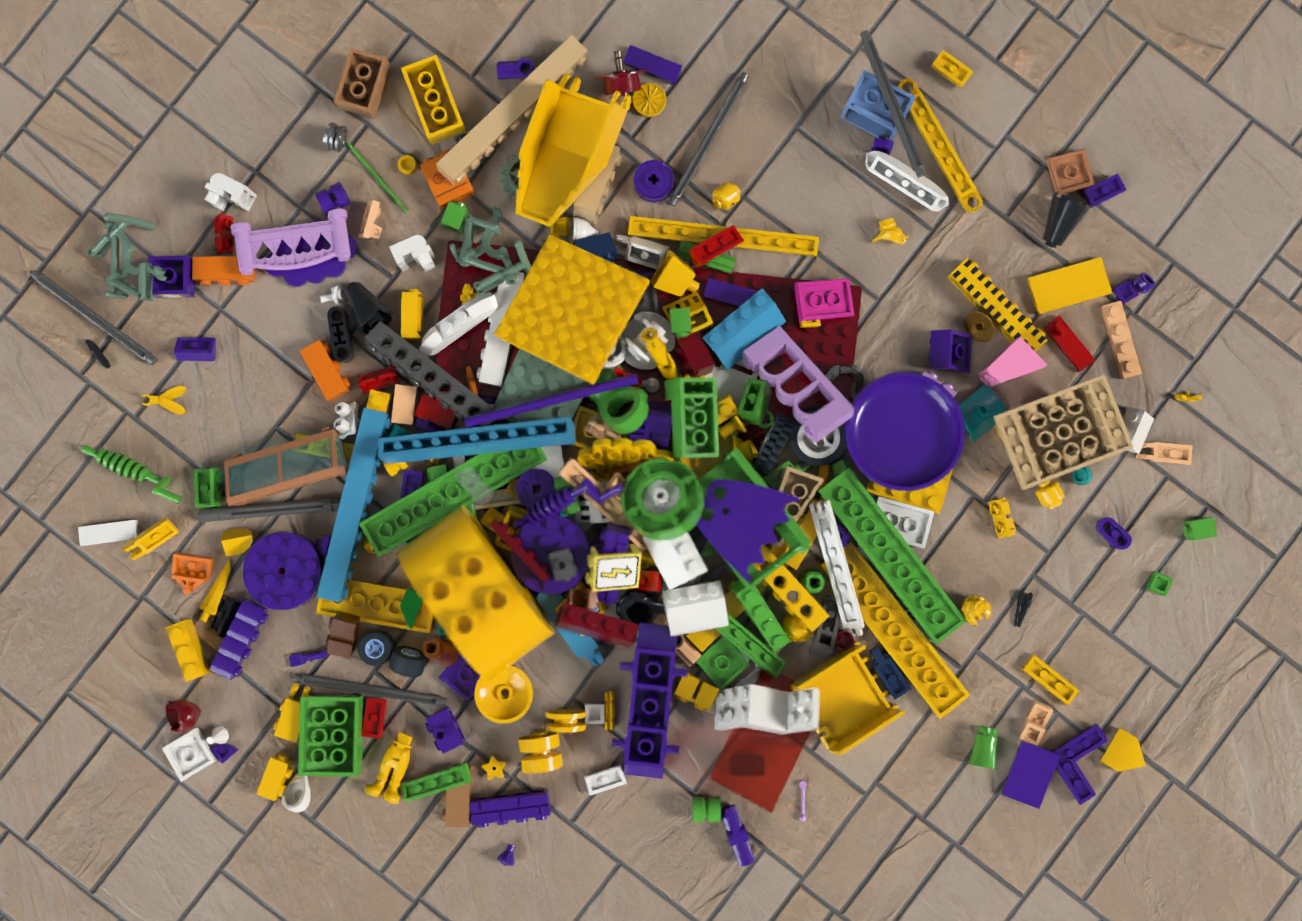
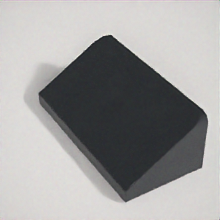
M222 595L215 616L213 615L207 630L218 637L225 638L242 602Z

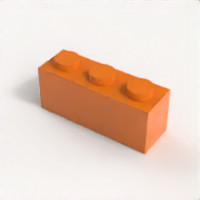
M237 256L193 257L192 280L198 282L201 286H211V283H218V285L222 286L237 283V285L245 286L249 285V282H255V269L251 275H242L239 271Z
M318 340L300 350L303 359L327 401L332 403L351 392L349 388L351 383L346 375L343 376L340 369L342 367L338 360H334L331 356L332 349L327 342L324 343Z

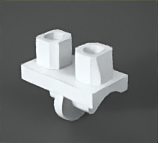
M341 402L337 404L335 412L340 415V418L335 420L334 429L339 431V438L345 439L347 435L356 434L359 429L361 419H358V403L352 402L347 404Z

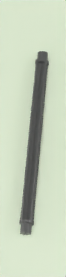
M868 30L860 33L861 43L871 63L912 169L915 171L917 178L926 175L923 168L924 164L882 60L879 57L872 36L870 37Z
M742 72L740 77L736 79L733 88L673 193H671L668 203L672 206H676L677 202L681 200L684 191L744 86H746V81L749 78L747 73Z
M37 270L32 271L30 276L38 284H41L122 345L129 348L133 353L142 358L144 362H148L151 365L157 362L158 359L152 355V352L143 348L107 320L96 314L92 309L46 277L44 273H40Z
M296 673L294 675V682L301 683V685L305 684L434 705L436 707H446L448 698L441 697L440 695L417 693L308 675L306 673Z

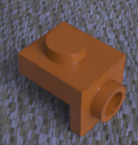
M569 589L568 604L588 610L596 609L598 602L597 591H592V589Z

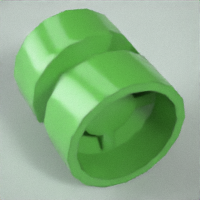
M693 796V822H704L706 818L709 822H720V796H709L707 800L701 796Z

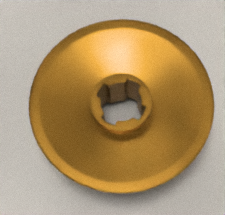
M978 311L970 312L966 315L964 326L973 339L987 342L994 337L995 325L990 315Z

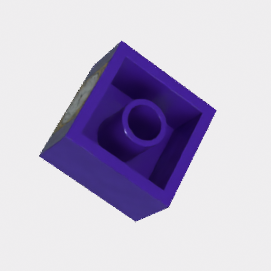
M149 256V263L165 270L164 276L167 277L166 281H162L153 275L152 294L154 297L195 298V281L192 280L193 259L189 256Z

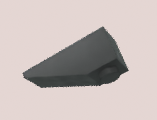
M826 594L822 608L829 617L814 630L809 654L827 660L834 649L840 613L835 597Z

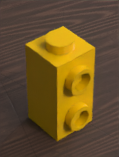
M278 753V755L275 754L270 757L256 795L272 801L283 796L287 787L285 786L286 779L291 777L294 770L292 767L293 761L289 760L287 755Z

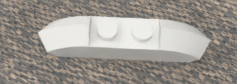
M879 151L867 153L865 166L868 171L932 211H940L949 205L948 196L931 180L924 176L917 178L912 168L888 154Z
M486 292L483 296H477L441 320L424 335L419 351L429 356L437 354L496 312L497 302L495 295Z

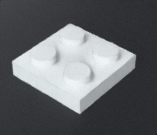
M198 727L162 748L181 782L217 761Z

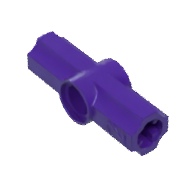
M736 804L723 807L721 809V816L739 866L749 865L755 861V857L748 842L749 837L744 823L742 824Z

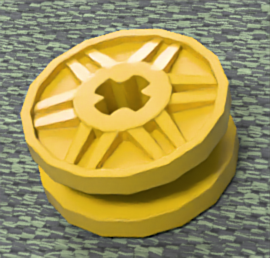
M556 709L545 712L546 718L554 719V722L545 725L546 731L579 732L586 730V724L578 722V719L586 717L585 710Z

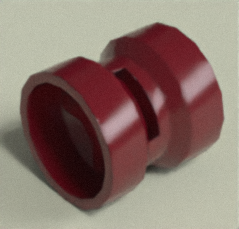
M838 630L834 645L841 650L850 649L854 644L853 635L846 630Z

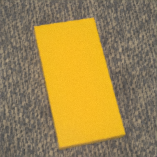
M1101 257L1027 278L1037 315L1112 294Z

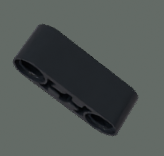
M334 306L327 313L333 356L342 363H349L354 358L349 316L345 310ZM337 312H341V313H342L341 319L338 320V321H335V320H334V315H335ZM340 331L344 333V335H341V339L337 337V335H340ZM347 349V356L340 358L341 350Z

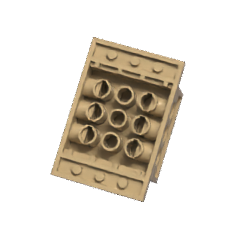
M1105 374L993 416L1022 490L1134 448Z

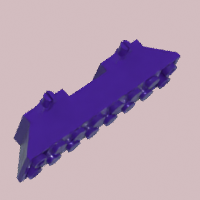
M640 622L635 657L632 663L620 661V670H630L633 677L627 735L624 740L614 738L612 740V747L624 748L625 775L663 779L664 761L667 753L679 754L680 746L668 745L667 742L672 684L675 676L687 677L688 669L676 668L677 636L671 637L668 625Z

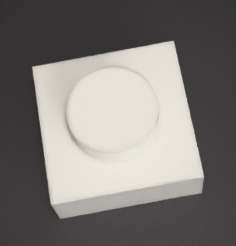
M585 704V724H604L605 704Z

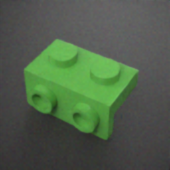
M219 468L194 469L195 508L220 507V502L223 501V494L220 491L222 473L219 472Z

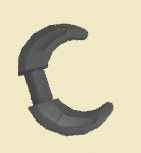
M837 364L826 372L825 377L831 383L839 374H850L856 380L855 392L859 393L863 387L864 374L856 365L839 366Z

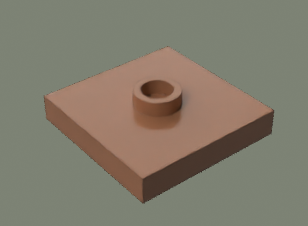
M1085 149L1046 159L1055 193H1058L1057 196L1095 185Z

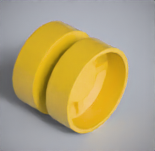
M537 731L518 738L519 751L521 753H531V755L521 758L523 773L547 772L563 766L561 752L550 751L560 746L558 732Z

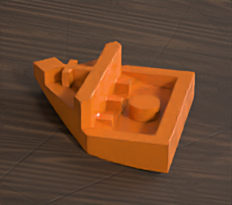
M175 552L173 554V575L171 578L175 579L184 589L185 595H188L211 577L214 558Z

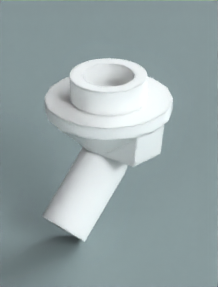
M341 285L331 288L332 293L320 295L321 303L334 300L335 304H343L347 300L345 288Z

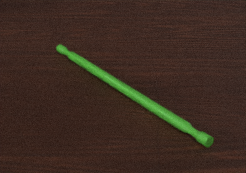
M347 143V146L406 213L408 210L352 145Z

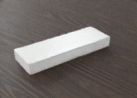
M138 520L78 527L80 546L134 539V537L139 535Z

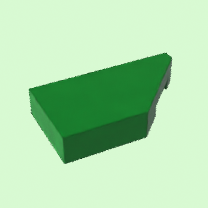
M407 588L400 608L408 627L412 629L423 599L417 591Z

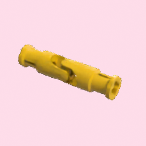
M652 327L645 329L641 334V339L647 344L646 348L653 357L662 376L666 378V381L683 378L678 373V368L671 355L666 351L664 342L658 337L657 330Z

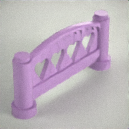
M345 209L330 210L327 213V221L251 231L249 223L240 222L232 224L231 233L235 237L239 271L242 275H251L255 268L293 270L313 266L333 257H337L339 261L350 260L351 252L346 220L348 219L347 211ZM320 235L331 244L330 249L315 250V245ZM301 238L311 246L310 252L306 253L303 251L301 254L295 252ZM283 240L292 249V253L290 255L283 254V256L279 257L276 255V252ZM262 243L273 253L271 258L264 257L263 259H258L256 257Z

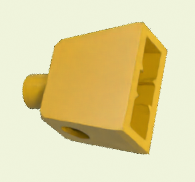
M670 250L650 280L654 288L677 296H682L686 289L695 293L699 288V283L693 280L695 277L693 269Z

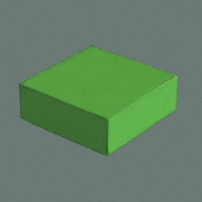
M1153 571L1146 589L1166 597L1173 579Z

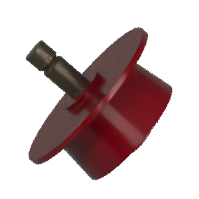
M619 50L614 51L616 71L594 76L596 79H604V95H612L615 91H619L622 97L626 94L629 95V92L642 90L638 74L646 72L647 69L624 70L622 51Z

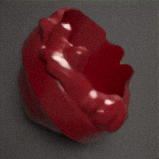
M169 700L166 705V717L172 727L171 731L183 734L194 728L201 714L200 708L188 700Z

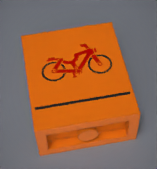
M450 149L441 152L440 156L434 159L431 157L424 160L423 164L420 165L441 210L447 208L449 201L455 203V201L461 202L476 195L467 176L461 183L457 182L453 185L437 170L436 163Z

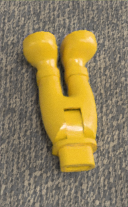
M398 732L396 739H393V743L384 754L376 776L377 780L365 787V793L381 797L390 771L394 768L383 799L387 802L398 804L400 796L397 792V787H400L401 780L409 763L410 749L412 748L410 744L413 736Z

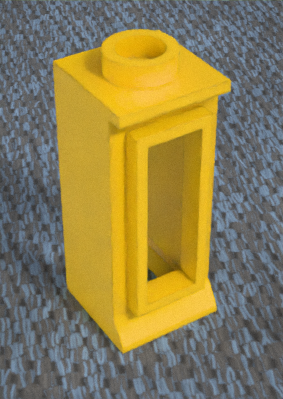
M407 289V292H402L401 337L404 340H422L423 299L421 297H424V295L418 289Z

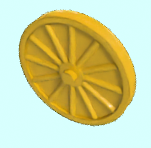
M655 83L642 84V90L634 91L632 97L635 110L645 117H653L660 114L666 105L664 90Z

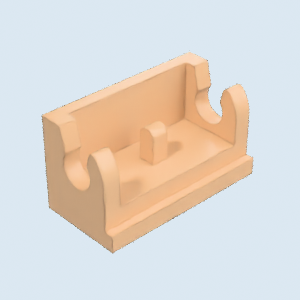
M395 384L391 424H413L417 387Z

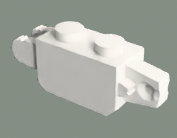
M616 235V241L628 244L627 248L615 246L618 254L624 255L628 261L650 268L658 269L669 251L668 246L633 236L630 238Z

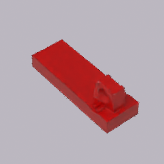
M732 225L691 248L688 252L692 257L691 261L693 264L701 267L740 245L744 239L735 226Z
M1060 315L1043 327L1078 372H1081L1095 361V358Z

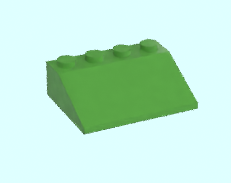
M344 694L300 697L298 776L357 777L362 773L364 695Z

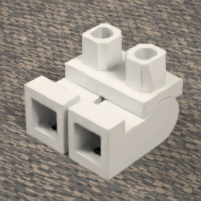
M221 173L214 174L210 179V183L207 182L205 185L209 192L204 200L224 211L229 202L231 204L235 203L249 212L257 196L247 186Z
M421 235L412 236L389 246L397 265L402 271L409 269L408 263L416 261L418 265L421 264L425 272L436 268L432 260L435 258V255Z

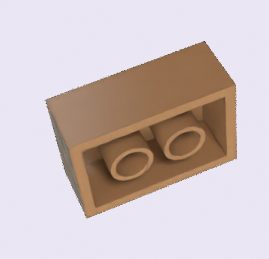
M350 47L334 98L336 106L339 109L375 119L391 69L388 59Z

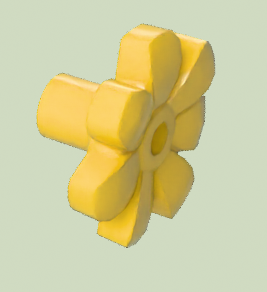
M470 284L464 285L460 301L464 305L469 300L478 296L477 293H473V288L470 287Z

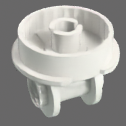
M645 311L635 314L634 319L625 326L621 334L627 346V354L624 360L638 369L648 370L657 367L653 357L646 348L647 344L641 339V334L645 329L652 327L657 330L658 337L662 339L666 346V351H672L675 346V335H671L670 323L664 317L654 312Z

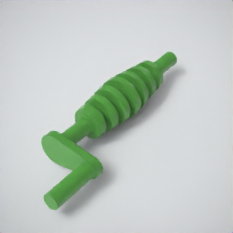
M86 445L82 447L81 452L95 457L98 464H103V467L109 468L110 471L116 472L117 475H123L126 478L131 477L133 480L139 478L140 482L149 480L156 483L152 494L159 495L175 503L181 501V496L166 490L171 477L165 476L161 478L150 472V468L144 467L143 464L137 463L135 459H131L127 455L116 454L114 451L108 452L107 449L98 451Z

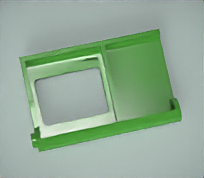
M738 448L728 454L720 464L698 480L703 490L704 500L706 499V490L710 483L719 479L746 482L769 488ZM717 487L714 490L715 498L723 499L726 496V490L723 487ZM785 507L784 511L789 518V522L777 523L774 525V528L788 544L789 550L762 571L757 570L753 564H750L748 567V573L751 578L750 582L728 563L748 590L759 584L797 553L804 554L811 548L809 544L812 541ZM709 508L703 509L702 519L705 521L711 520L714 516L713 511ZM724 508L723 514L728 515L730 512L729 509Z

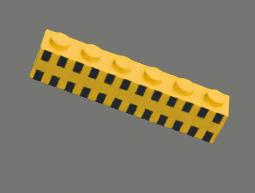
M966 258L947 278L980 312L992 317L995 327L1010 342L1021 337L1036 352L1048 341L1045 338V333L1032 325V320L1018 310L1019 307L1015 302L1009 301L1005 297V292L1001 288L994 286L992 279L978 269L979 266L975 261Z

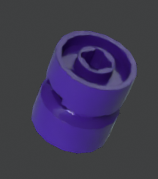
M340 182L331 185L329 190L324 188L315 193L325 215H328L327 213L330 210H334L337 207L342 209L351 205L348 195ZM332 195L336 196V201L333 200Z

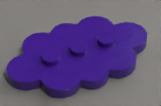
M320 235L315 245V250L330 249L331 244ZM348 235L351 259L357 254L358 244L353 237ZM301 238L295 252L301 254L303 251L306 253L310 252L311 246ZM283 240L276 252V255L279 257L283 256V254L290 255L292 253V249ZM273 253L269 254L266 258H271ZM333 257L325 262L305 268L266 271L271 276L284 277L290 286L301 287L308 281L313 284H319L327 276L331 278L341 276L345 272L346 262L339 261L337 257Z

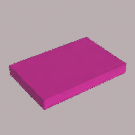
M849 278L797 282L794 284L799 322L855 316Z

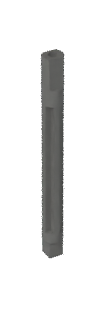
M341 497L199 509L198 516L201 522L338 511Z

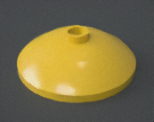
M512 665L490 681L480 676L475 687V702L482 715L490 721L501 724L514 722L523 717L531 706L533 700L531 681L521 669ZM503 689H507L509 691V694L507 696H504L502 694Z

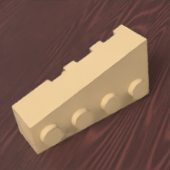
M614 146L607 167L582 192L573 205V217L584 219L593 228H595L598 216L602 213L604 199L608 197L609 184L614 181L615 167H619L622 155H619L620 147Z
M784 466L776 490L799 498V501L790 502L784 506L793 519L797 521L824 479ZM773 527V533L777 542L769 544L781 547L784 539Z

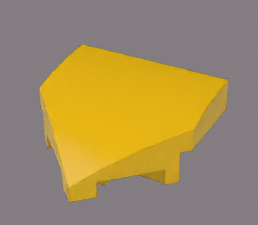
M1119 728L1100 761L1117 772L1145 767L1146 764L1138 738Z

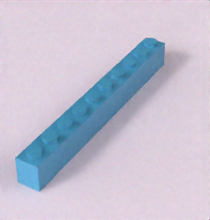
M367 408L363 409L317 593L318 598L335 602H344V599L348 598L349 588L347 586L349 580H352L354 575L352 566L353 562L358 558L359 550H357L358 542L362 541L364 533L361 531L362 528L359 523L368 518L366 510L373 498L371 489L377 482V475L375 473L377 467H380L382 462L378 457V438H386V429L389 430L391 425L390 415L385 412Z
M570 417L378 438V457L385 464L575 444V424Z

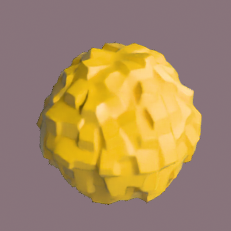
M975 594L969 595L964 600L960 609L966 622L978 626L976 620L983 619L982 613H984L987 620L992 613L991 604L983 597Z

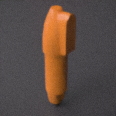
M467 366L466 380L469 390L478 396L474 372L470 366Z

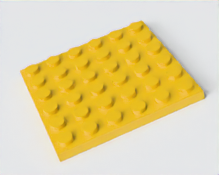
M549 234L493 335L594 385L650 281Z

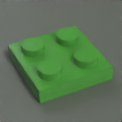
M723 636L696 661L720 690L750 665L731 642Z

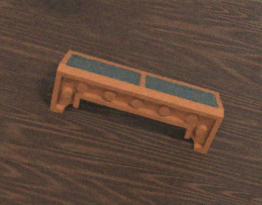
M332 427L320 429L321 433L243 456L242 453L230 456V460L224 461L228 506H244L253 503L252 501H258V499L322 480L333 479V477L347 476L349 465L342 439L339 438V431L332 429Z

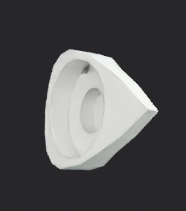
M297 773L286 787L281 802L289 811L298 813L306 810L311 796L308 777L298 776Z

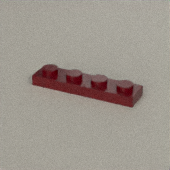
M494 519L489 524L543 582H546L551 577L548 574L550 569L544 563L539 564L535 560L537 556L529 548L525 550L521 546L522 540L516 534L512 536L507 531L509 527L502 520L498 522Z

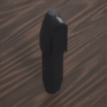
M87 339L86 344L89 350L95 355L102 366L109 369L111 365L98 345L92 340Z

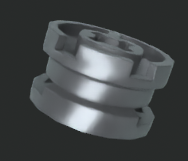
M330 122L328 124L330 128L325 130L323 136V147L327 149L332 148L335 152L339 153L345 146L348 129L345 126H338L336 123Z

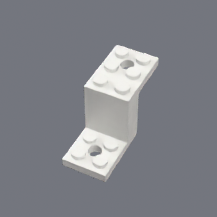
M748 684L719 690L716 696L715 730L723 731L745 727L782 735L818 729L820 689L808 688L786 692Z

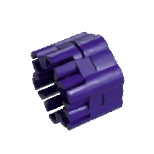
M647 401L649 407L647 418L637 430L631 432L629 440L633 442L648 440L654 443L657 449L668 451L672 421L671 403Z

